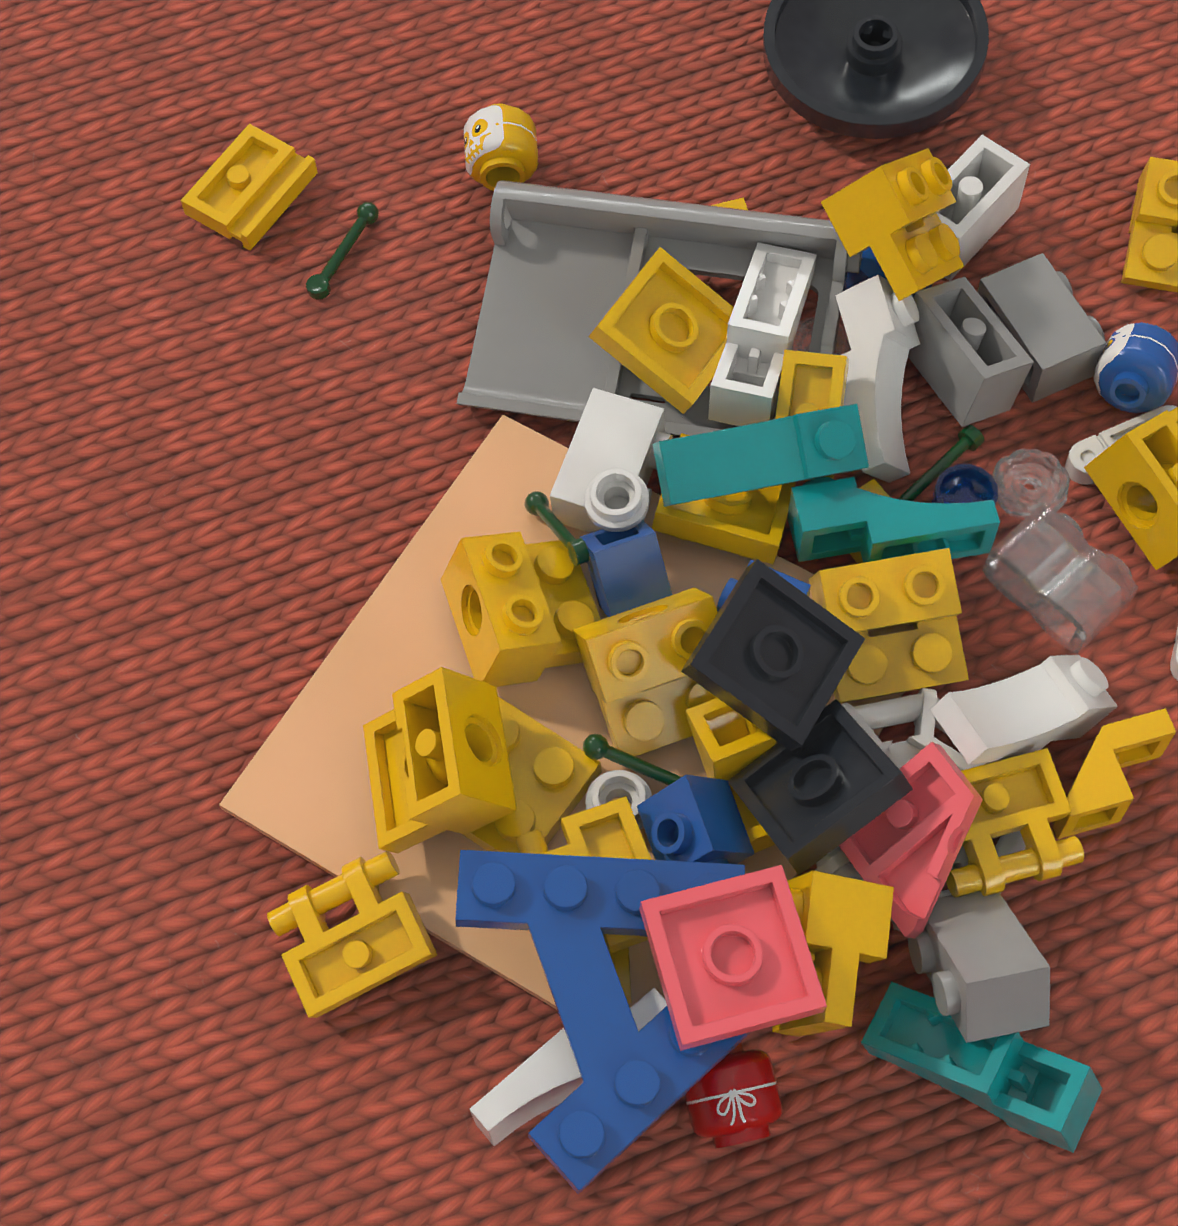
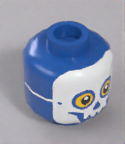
M1143 322L1127 324L1116 330L1106 342L1103 353L1095 367L1094 382L1098 393L1107 403L1121 411L1136 414L1149 412L1161 407L1172 394L1178 380V341L1170 332L1161 327Z

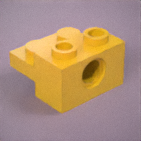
M929 148L881 165L821 201L849 257L871 247L898 301L964 267L959 257L960 245L956 235L948 225L941 223L937 215L938 212L956 203L951 192V176L942 161L932 156Z
M1150 157L1139 177L1128 232L1131 234L1121 283L1178 293V161Z
M1178 407L1169 412L1168 410L1162 412L1129 431L1084 466L1088 475L1155 570L1160 569L1178 557Z
M521 531L464 537L460 539L440 579L474 678L497 687L537 681L545 668L583 663L573 629L601 620L581 566H575L572 563L568 549L560 540L525 544Z
M950 548L820 570L809 578L812 600L865 638L834 691L835 699L839 703L969 680L957 621V615L961 614L962 610ZM908 623V626L913 625L914 627L913 630L869 637L868 635L869 630Z
M694 587L573 629L591 689L597 695L614 748L630 755L638 756L693 736L686 718V710L717 697L689 678L681 670L718 613L712 595Z
M440 667L392 693L394 709L363 725L379 849L398 854L446 830L466 835L517 811L497 686Z
M813 870L787 880L827 1007L823 1013L772 1027V1032L796 1037L852 1027L859 961L872 963L887 959L894 887Z

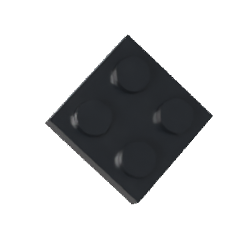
M756 559L743 572L681 672L788 750L793 751L803 745L865 638L760 560Z
M837 699L823 709L802 746L790 751L778 742L728 780L729 784L798 875H801L913 790L899 768Z

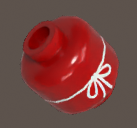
M742 1042L731 1050L685 1094L694 1133L703 1138H713L715 1149L771 1136L769 1124L776 1122L783 1112L770 1056L765 1051L759 1049L744 1051Z

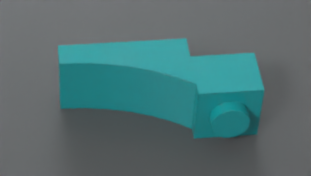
M857 404L800 413L744 426L663 440L652 444L664 507L847 473L869 467Z
M819 477L805 482L802 486L791 487L787 517L798 562L861 552L863 563L945 548H950L951 559L986 554L991 552L1000 524L994 500L949 504L899 500L857 488L855 477L838 480L830 477Z
M891 982L861 1041V1044L869 1054L917 1074L1001 1118L1009 1127L1074 1153L1102 1091V1087L1090 1066L1025 1042L1019 1032L966 1043L951 1015L943 1016L940 1013L935 998Z

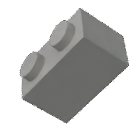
M1043 253L980 279L977 292L1034 361L1022 385L1023 390L1032 403L1095 375L1096 364L1106 345L1103 330L1099 322L1093 316H1087L1073 296L1072 287L1067 277L1062 272L1055 271Z
M966 277L916 292L913 299L919 311V321L915 322L914 325L920 345L909 350L908 358L961 427L1009 411L1034 361Z
M980 891L955 898L953 895L938 898L924 931L915 939L908 938L909 953L918 974L926 973L931 981L935 1002L940 1013L943 1016L951 1015L966 1043L1049 1026L1050 966L1001 894L996 893L984 897Z

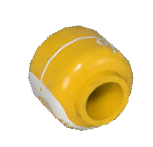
M499 103L482 108L469 117L464 126L465 166L471 178L489 190L494 191L500 180L524 183L532 177L538 166L536 126L530 115L517 107Z

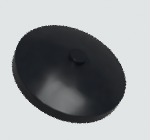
M771 0L764 22V64L770 81L779 96L797 114L809 122L831 132L864 139L896 138L911 135L937 125L955 113L969 99L977 87L984 70L989 44V28L980 0Z

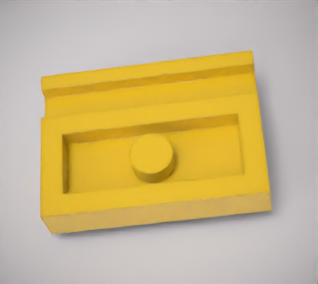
M248 124L181 199L184 213L228 239L234 237L243 243V247L251 251L318 173L316 162L313 157L308 155L304 158L296 154L294 147Z

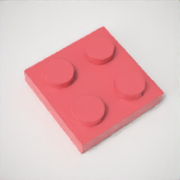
M782 865L641 901L640 913L680 1051L823 1013L826 1009L827 1004Z

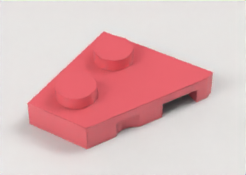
M930 742L899 769L913 790L839 845L864 881L894 887L891 919L905 937L913 939L924 931L983 800L943 747L934 742Z

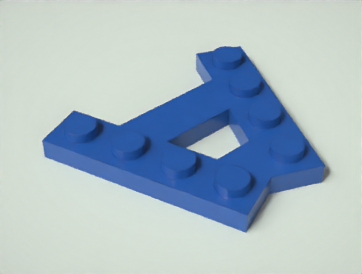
M460 850L455 917L456 927L530 931L583 1083L528 1133V1138L577 1194L584 1190L751 1033L680 1051L667 1006L638 1032L603 934L647 937L639 909L641 901L744 875L745 865Z

